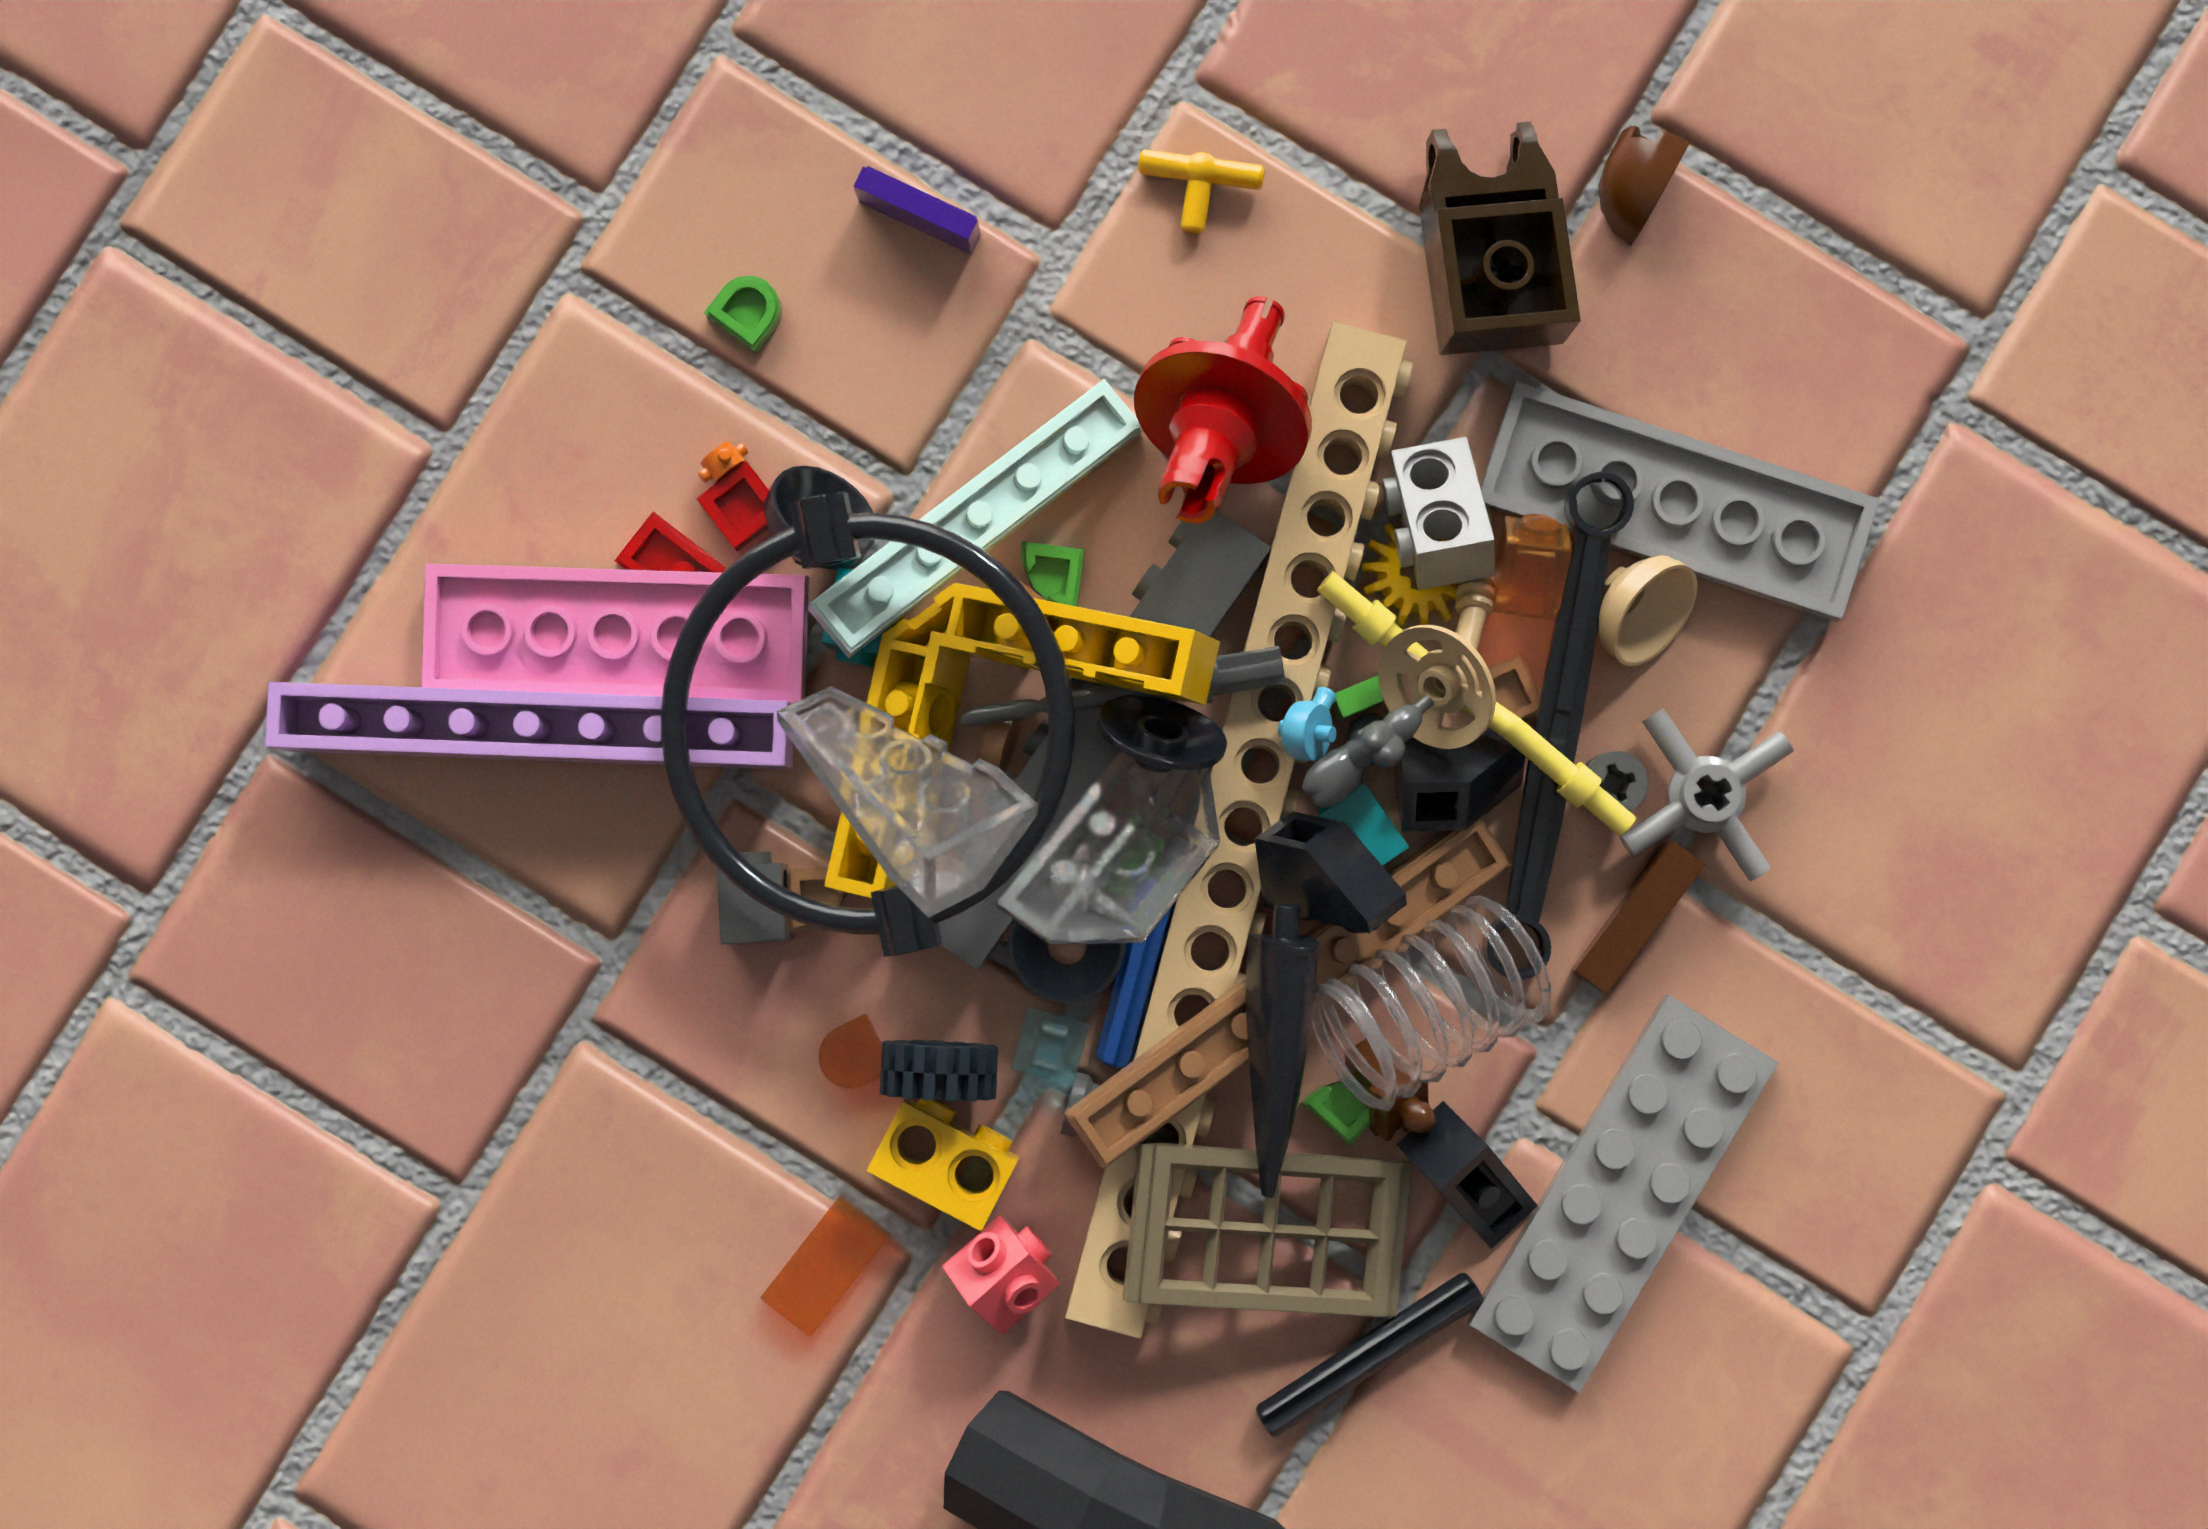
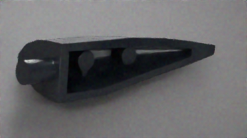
M1295 904L1274 905L1273 935L1249 934L1245 1004L1250 1080L1261 1196L1266 1198L1274 1197L1291 1136L1307 1058L1315 998L1319 942L1311 936L1299 935L1301 906Z

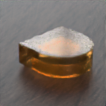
M867 1013L833 1029L826 1035L820 1045V1068L825 1077L839 1087L848 1089L858 1088L880 1078L882 1042Z

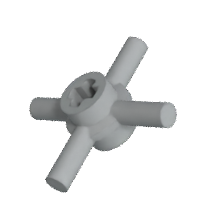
M1664 708L1643 720L1642 723L1675 772L1668 785V805L1620 836V840L1627 852L1635 858L1680 827L1685 826L1690 830L1701 833L1717 832L1749 881L1755 880L1770 870L1771 866L1738 817L1745 805V784L1794 752L1786 736L1778 731L1729 763L1714 756L1696 757ZM1697 781L1701 785L1712 782L1716 785L1719 794L1711 798L1715 802L1716 807L1712 804L1704 806L1697 804L1694 794L1702 791L1696 784Z

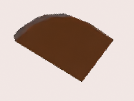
M1629 126L1624 129L1605 162L1598 184L1600 208L1612 231L1631 246L1647 222L1690 144L1689 141L1661 130L1656 140L1653 141L1640 135L1641 131L1637 126Z

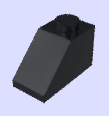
M1442 1101L1433 1110L1436 1121L1430 1132L1417 1134L1410 1131L1396 1145L1492 1249L1538 1205L1492 1149Z

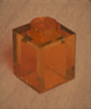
M1527 514L1522 518L1505 516L1494 567L1496 583L1494 587L1493 612L1557 620L1572 555L1568 524H1560L1554 518L1542 514Z

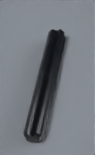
M1459 1273L1399 1312L1397 1317L1393 1316L1258 1404L1256 1408L1258 1418L1272 1437L1280 1436L1481 1305L1483 1297L1480 1290L1468 1274Z

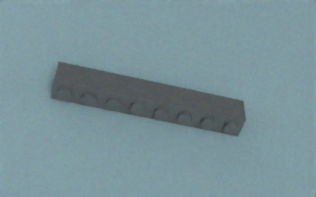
M1219 511L1206 522L1196 524L1181 521L1168 541L1171 546L1176 548V551L1163 569L1152 564L1141 578L1132 593L1140 602L1130 617L1193 629L1212 637L1267 559L1272 547ZM1075 678L1070 680L1072 691L1104 685ZM1152 696V697L1163 698V699H1167V700L1169 699V698L1161 697V696ZM1103 705L1074 710L1075 739L1072 764L1065 792L1053 821L1027 861L1005 884L983 901L956 916L938 923L942 940L941 946L975 970L981 969L1011 926L1018 911L1030 899L1079 828L1078 825L1092 810L1129 756L1110 744L1099 731L1097 720ZM1043 720L1024 746L1022 751L1031 758L1016 778L1007 772L987 799L986 804L995 810L981 830L970 825L953 847L949 856L958 863L944 883L935 877L929 882L932 897L953 888L985 866L1006 845L1021 824L1031 806L1045 764L1048 743L1047 721Z

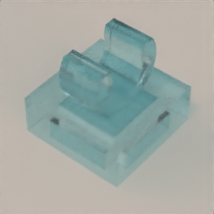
M1029 1006L1011 1069L1073 1086L1090 1023Z

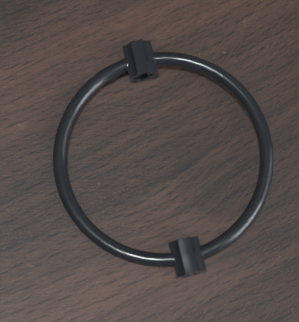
M847 492L804 498L789 503L793 527L771 536L748 550L732 563L706 590L693 608L679 634L670 657L663 685L661 704V743L671 791L682 818L708 858L734 885L762 905L799 923L823 930L855 935H880L884 957L898 956L937 947L942 944L938 923L966 911L1005 884L1039 845L1055 817L1065 792L1072 764L1075 739L1074 703L1064 656L1050 624L1032 596L1015 576L979 546L954 532L913 518L881 513H852ZM858 540L899 542L925 549L959 565L983 582L1004 603L1027 637L1040 668L1048 707V743L1040 783L1030 808L1006 845L971 877L933 897L929 880L896 885L870 892L874 908L842 907L809 899L779 885L752 866L731 845L708 811L696 783L687 740V707L695 665L709 633L729 603L744 587L764 571L797 553L800 555L802 569L830 566L861 558Z

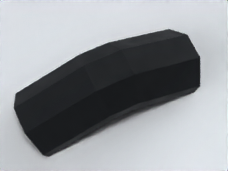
M998 1391L967 1425L945 1471L943 1509L977 1529H1285L1274 1518L1161 1474L1116 1452L1010 1391Z

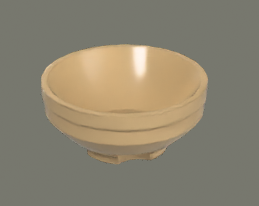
M1655 556L1638 561L1627 568L1621 566L1607 578L1604 583L1602 603L1599 611L1598 631L1601 645L1615 660L1626 666H1637L1646 663L1661 653L1674 640L1686 623L1696 599L1698 584L1693 569L1670 556Z

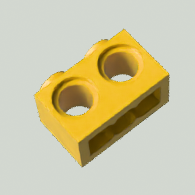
M905 1099L902 1101L866 1171L971 1227L982 1231L1019 1160V1156L1009 1152L1013 1141L982 1124H979L975 1133L952 1122L956 1111L938 1100L919 1099L918 1103L910 1099ZM917 1125L923 1126L932 1132L936 1141V1149L932 1157L918 1161L911 1159L904 1153L901 1146V1137L906 1128ZM968 1156H980L986 1159L993 1169L992 1183L982 1190H971L965 1187L960 1182L957 1173L958 1164L962 1159Z

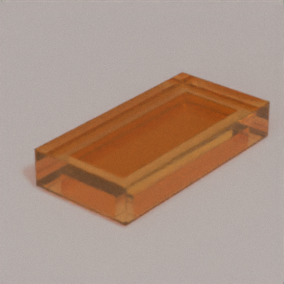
M841 1194L760 1298L803 1333L811 1337L888 1239L891 1232Z

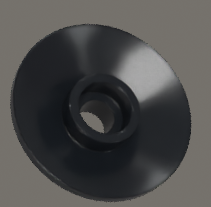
M1118 697L1106 702L1101 707L1098 715V728L1104 738L1118 750L1133 757L1140 767L1152 772L1166 773L1172 769L1198 770L1208 768L1222 760L1227 748L1225 734L1216 723L1202 713L1171 700L1157 697Z

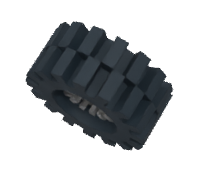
M938 1040L882 1041L880 1095L933 1101H987L996 1099L998 1046Z

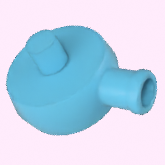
M1320 687L1316 690L1312 701L1294 703L1288 709L1284 720L1279 722L1278 733L1282 736L1283 748L1289 757L1302 762L1316 761L1324 756L1330 742H1334L1337 732L1336 728L1332 726L1329 710L1336 701V694L1331 689Z

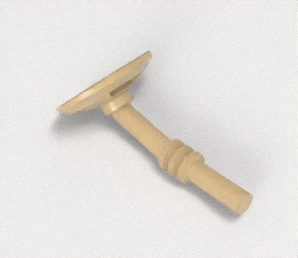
M1486 507L1493 532L1494 511ZM1495 576L1457 583L1455 610L1460 616L1455 632L1435 625L1412 626L1392 638L1383 650L1379 662L1378 679L1380 691L1389 712L1403 705H1412L1403 688L1401 674H1407L1409 689L1416 702L1424 695H1428L1434 702V705L1422 715V723L1413 736L1424 744L1441 749L1464 747L1479 738L1487 730L1493 719L1496 705L1495 686L1491 673L1485 661L1477 652L1486 616L1492 614L1494 610ZM1422 640H1437L1441 642L1442 650L1431 651L1422 658L1407 649L1413 643ZM1478 678H1479V681H1480V685H1481V690H1482V692L1479 691ZM1465 706L1470 709L1475 717L1471 723L1462 727L1451 728L1442 726L1444 713H1455Z

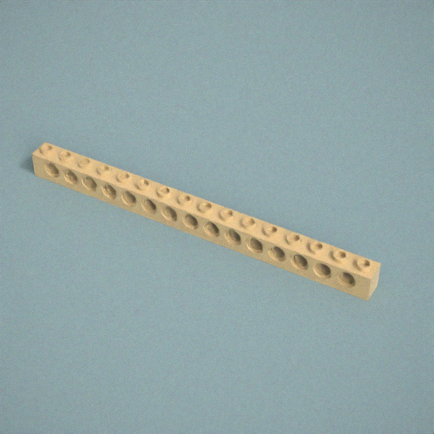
M1335 321L1331 324L1309 403L1312 417L1311 437L1302 459L1291 470L1271 545L1272 548L1268 556L1243 652L1274 647V637L1279 630L1286 627H1295L1307 636L1309 651L1306 656L1297 660H1290L1282 656L1285 684L1232 692L1222 727L1227 740V748L1222 760L1211 768L1134 1060L1179 1028L1174 1018V1010L1177 1003L1183 997L1199 995L1204 997L1210 1005L1246 978V974L1239 973L1244 950L1248 948L1249 934H1262L1266 913L1255 911L1261 890L1255 842L1247 846H1240L1231 842L1225 833V820L1235 810L1250 811L1259 820L1261 834L1295 810L1299 790L1290 788L1288 785L1294 762L1306 765L1307 762L1296 760L1286 754L1282 744V736L1278 733L1279 722L1270 721L1260 713L1258 697L1262 691L1268 688H1279L1289 694L1294 704L1299 701H1312L1318 688H1327L1332 667L1321 664L1327 640L1339 642L1346 615L1323 595L1314 598L1300 596L1292 587L1291 574L1300 567L1308 566L1317 569L1323 575L1324 580L1332 571L1342 579L1355 581L1364 551V544L1353 542L1360 518L1371 521L1381 486L1380 483L1370 481L1376 457L1387 460L1397 426L1396 422L1386 420L1392 396L1400 399L1404 398L1413 367V362L1402 359L1407 343L1406 340ZM1349 386H1361L1371 394L1374 407L1363 414L1352 413L1343 406L1340 392ZM1333 446L1347 447L1355 454L1358 467L1354 472L1347 475L1335 474L1326 466L1324 452ZM1318 506H1327L1334 509L1340 516L1341 530L1332 536L1316 534L1308 524V512ZM1264 749L1274 757L1277 770L1271 781L1258 784L1251 782L1245 777L1241 769V760L1247 751ZM1217 872H1233L1243 882V897L1232 908L1217 906L1208 895V883ZM1206 932L1218 934L1227 945L1228 953L1225 962L1214 970L1201 969L1194 963L1191 956V946L1194 940ZM1205 1094L1169 1121L1178 1132L1177 1144L1193 1145L1195 1134L1207 1137L1215 1110V1099L1205 1097ZM1136 1145L1103 1170L1067 1304L1065 1319L1141 1339L1145 1323L1157 1325L1162 1305L1141 1304L1139 1302H1126L1123 1300L1125 1280L1115 1277L1107 1266V1260L1114 1250L1120 1247H1128L1131 1213L1124 1205V1197L1126 1192L1135 1184L1138 1145ZM1174 1168L1169 1217L1173 1218L1178 1197L1190 1200L1198 1170ZM1167 1230L1165 1261L1174 1262L1182 1231Z

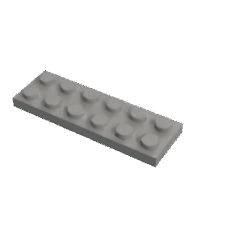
M1518 381L1514 383L1480 485L1486 507L1491 508L1493 511L1574 537L1576 531L1569 525L1564 512V501L1568 490L1576 481L1586 475L1595 472H1609L1619 476L1627 483L1634 499L1632 516L1623 529L1611 535L1610 549L1641 559L1655 556H1670L1692 568L1696 577L1834 622L1843 619L1880 502L1879 498ZM1605 482L1586 485L1578 492L1576 498L1579 516L1586 524L1596 529H1603L1610 526L1617 519L1621 510V499L1612 486Z
M1664 994L1537 1203L1538 1206L1531 1213L1482 1294L1483 1301L1481 1305L1473 1309L1466 1322L1580 1393L1779 1062L1672 996Z

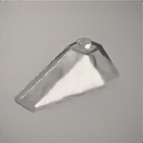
M832 686L777 711L778 723L887 876L928 918L983 890L1038 815V804L997 766L980 758L974 764H970L948 753L947 742L931 734L921 740L895 727L892 715Z

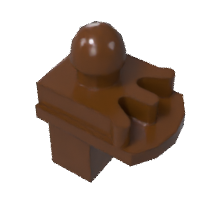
M1376 1033L1344 1051L1346 1073L1369 1096L1370 1130L1375 1136H1381L1388 1142L1393 1138L1396 1130L1400 1128L1405 1132L1410 1130L1417 1134H1425L1431 1131L1436 1119L1429 1105L1428 1077L1421 1071V1066L1415 1060L1406 1064Z

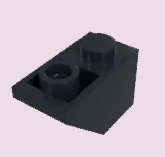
M1491 729L1486 730L1474 742L1456 749L1432 747L1411 737L1404 743V758L1395 766V787L1401 830L1406 832L1468 829L1522 785L1525 756Z
M1293 811L1254 838L1263 905L1265 908L1274 910L1275 904H1295L1301 906L1300 920H1317L1341 926L1351 933H1371L1407 905L1406 893L1344 822Z

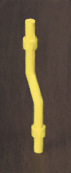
M1334 571L1318 587L1317 591L1354 622L1352 629L1370 645L1378 642L1385 648L1392 638L1403 631L1394 623L1397 617L1378 600L1372 603L1369 602ZM1417 642L1407 649L1420 658L1429 653ZM1496 702L1494 716L1488 728L1502 736L1558 784L1556 792L1575 808L1583 805L1618 836L1623 835L1635 822L1636 816L1599 786L1602 780L1582 762L1576 765L1573 764L1521 718ZM1465 706L1462 709L1463 711L1474 717V715L1467 706Z

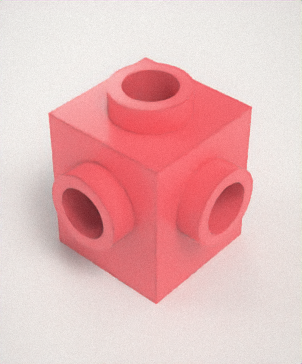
M1001 1215L997 1216L982 1231L978 1232L972 1240L942 1265V1268L969 1307L1001 1335L1006 1333L1028 1312L1035 1309L1041 1300L1060 1284L1045 1263L1053 1254L1042 1239L1028 1225L1018 1232Z

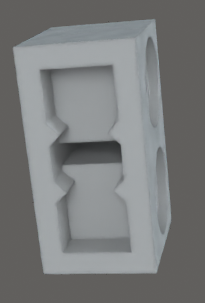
M1467 437L1392 450V477L1382 478L1383 496L1388 516L1397 514L1400 516L1402 528L1394 530L1398 559L1401 568L1412 566L1418 590L1494 576V536ZM1448 539L1449 541L1440 542L1435 540Z

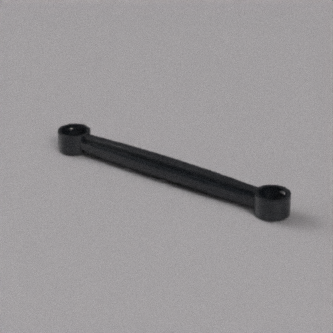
M1595 472L1586 475L1570 487L1565 497V516L1569 525L1576 532L1554 623L1534 730L1573 764L1579 741L1598 633L1599 611L1603 597L1611 535L1626 526L1634 509L1633 494L1627 483L1619 476L1609 472ZM1605 482L1612 486L1619 494L1621 510L1617 519L1610 526L1596 529L1586 524L1579 516L1576 498L1578 492L1586 485ZM1529 759L1518 817L1505 915L1498 917L1489 925L1483 939V951L1488 963L1501 975L1514 980H1525L1536 976L1545 968L1550 959L1551 940L1546 929L1539 922L1567 801L1556 792L1558 784ZM1513 924H1526L1533 929L1538 937L1539 953L1534 962L1529 966L1519 970H1511L1510 967L1501 964L1494 955L1493 946L1499 933L1504 928Z

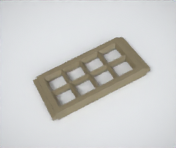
M1140 1142L1138 1145L1123 1300L1126 1302H1139L1141 1304L1397 1317L1412 1163L1394 1159L1286 1152L1274 1197H1265L1263 1223L1223 1221L1228 1172L1259 1174L1256 1150ZM1174 1168L1214 1171L1209 1220L1169 1217ZM1282 1176L1321 1178L1316 1227L1277 1224ZM1335 1179L1374 1182L1369 1230L1330 1228ZM1167 1230L1207 1233L1202 1282L1162 1279ZM1222 1234L1261 1236L1256 1285L1217 1283ZM1276 1237L1315 1240L1310 1288L1271 1286ZM1329 1241L1368 1243L1363 1291L1324 1289Z

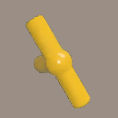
M1143 150L1140 153L1138 171L1141 175L1187 181L1180 228L1184 232L1191 234H1201L1205 231L1212 184L1260 190L1263 187L1265 176L1263 165L1215 159L1211 154L1205 152H1198L1190 156Z

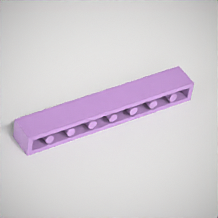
M268 682L265 747L288 752L665 765L661 743L662 696ZM689 697L687 707V740L691 765L693 767L793 770L796 707L788 701Z

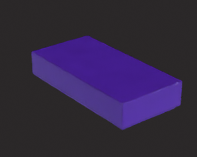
M869 166L867 168L862 167L853 186L859 203L972 255L981 236L977 216Z

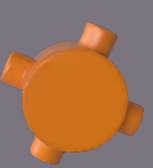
M727 441L713 449L700 463L703 467L698 472L700 479L705 483L710 479L717 483L745 461L743 457L748 454L746 446L740 443L735 447L731 441Z

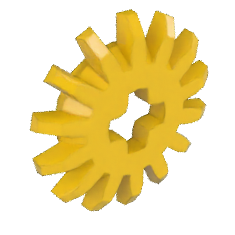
M1388 523L1383 529L1391 542L1386 546L1371 539L1367 548L1380 555L1378 562H1361V572L1376 573L1377 575L1376 582L1363 587L1365 595L1368 596L1381 591L1385 597L1381 603L1389 609L1393 605L1400 609L1395 624L1403 628L1410 613L1418 614L1419 625H1429V612L1437 610L1444 623L1447 622L1452 616L1446 602L1450 598L1454 601L1457 600V583L1423 590L1411 588V579L1400 575L1401 566L1394 534L1396 528L1391 523ZM1439 539V540H1435V541L1445 542V541H1449V540H1448V539H1443V540Z

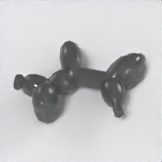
M1424 695L1414 705H1403L1392 710L1384 719L1377 713L1358 717L1350 724L1346 735L1348 742L1316 760L1306 772L1302 785L1304 793L1312 796L1314 805L1319 808L1333 807L1348 798L1361 784L1366 768L1369 765L1378 764L1384 768L1396 766L1404 758V743L1414 736L1422 723V715L1434 705L1433 700L1428 695Z

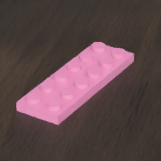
M425 564L422 688L662 696L670 657L679 634L693 608L722 573ZM760 574L743 588L718 618L702 647L695 665L689 697L788 701L792 704H805L809 576Z

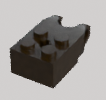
M1531 121L1518 122L1516 131L1510 134V158L1506 167V173L1496 177H1483L1469 171L1462 163L1458 150L1451 143L1447 130H1432L1426 141L1427 176L1419 202L1439 355L1563 344L1581 321L1563 198H1559L1555 171L1538 143ZM1492 272H1497L1498 279L1492 274Z

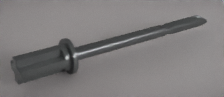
M1280 646L1217 656L1207 703H1212V696L1285 684ZM1109 685L1072 691L1074 710L1104 705L1112 699L1123 696H1157ZM1046 697L1040 700L1021 699L976 707L964 712L960 722L968 726H982L1033 716L1038 712L1048 713Z

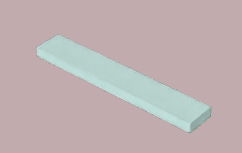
M1103 379L919 520L954 532L988 552L1140 435L1142 428L1135 415ZM890 541L810 602L808 610L844 654L850 658L965 569L925 549Z

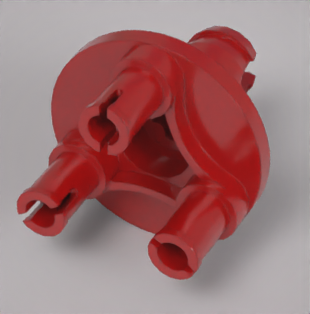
M1255 296L1249 299L1244 306L1243 315L1235 334L1230 335L1224 343L1196 341L1188 337L1173 339L1167 348L1155 354L1148 361L1138 379L1134 391L1136 417L1149 440L1169 458L1164 476L1159 483L1160 504L1170 502L1175 487L1180 486L1184 493L1175 519L1196 524L1208 521L1219 510L1229 483L1255 484L1274 480L1291 471L1300 462L1305 453L1312 432V417L1307 403L1309 398L1304 387L1294 382L1285 372L1273 364L1274 353L1272 345L1285 319L1283 307L1275 300H1273L1267 317L1262 318L1260 315L1268 297Z

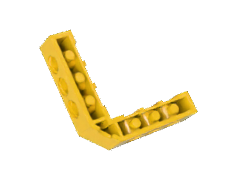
M953 583L933 597L935 603L911 620L903 619L882 634L824 887L872 898L870 892L919 881L970 657L1040 671L1031 645L1017 620L990 589ZM1033 598L1055 634L1070 678L1206 706L1220 641L1193 629Z

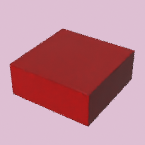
M744 461L696 498L736 551H739L769 528L764 514V502L769 489L747 461Z

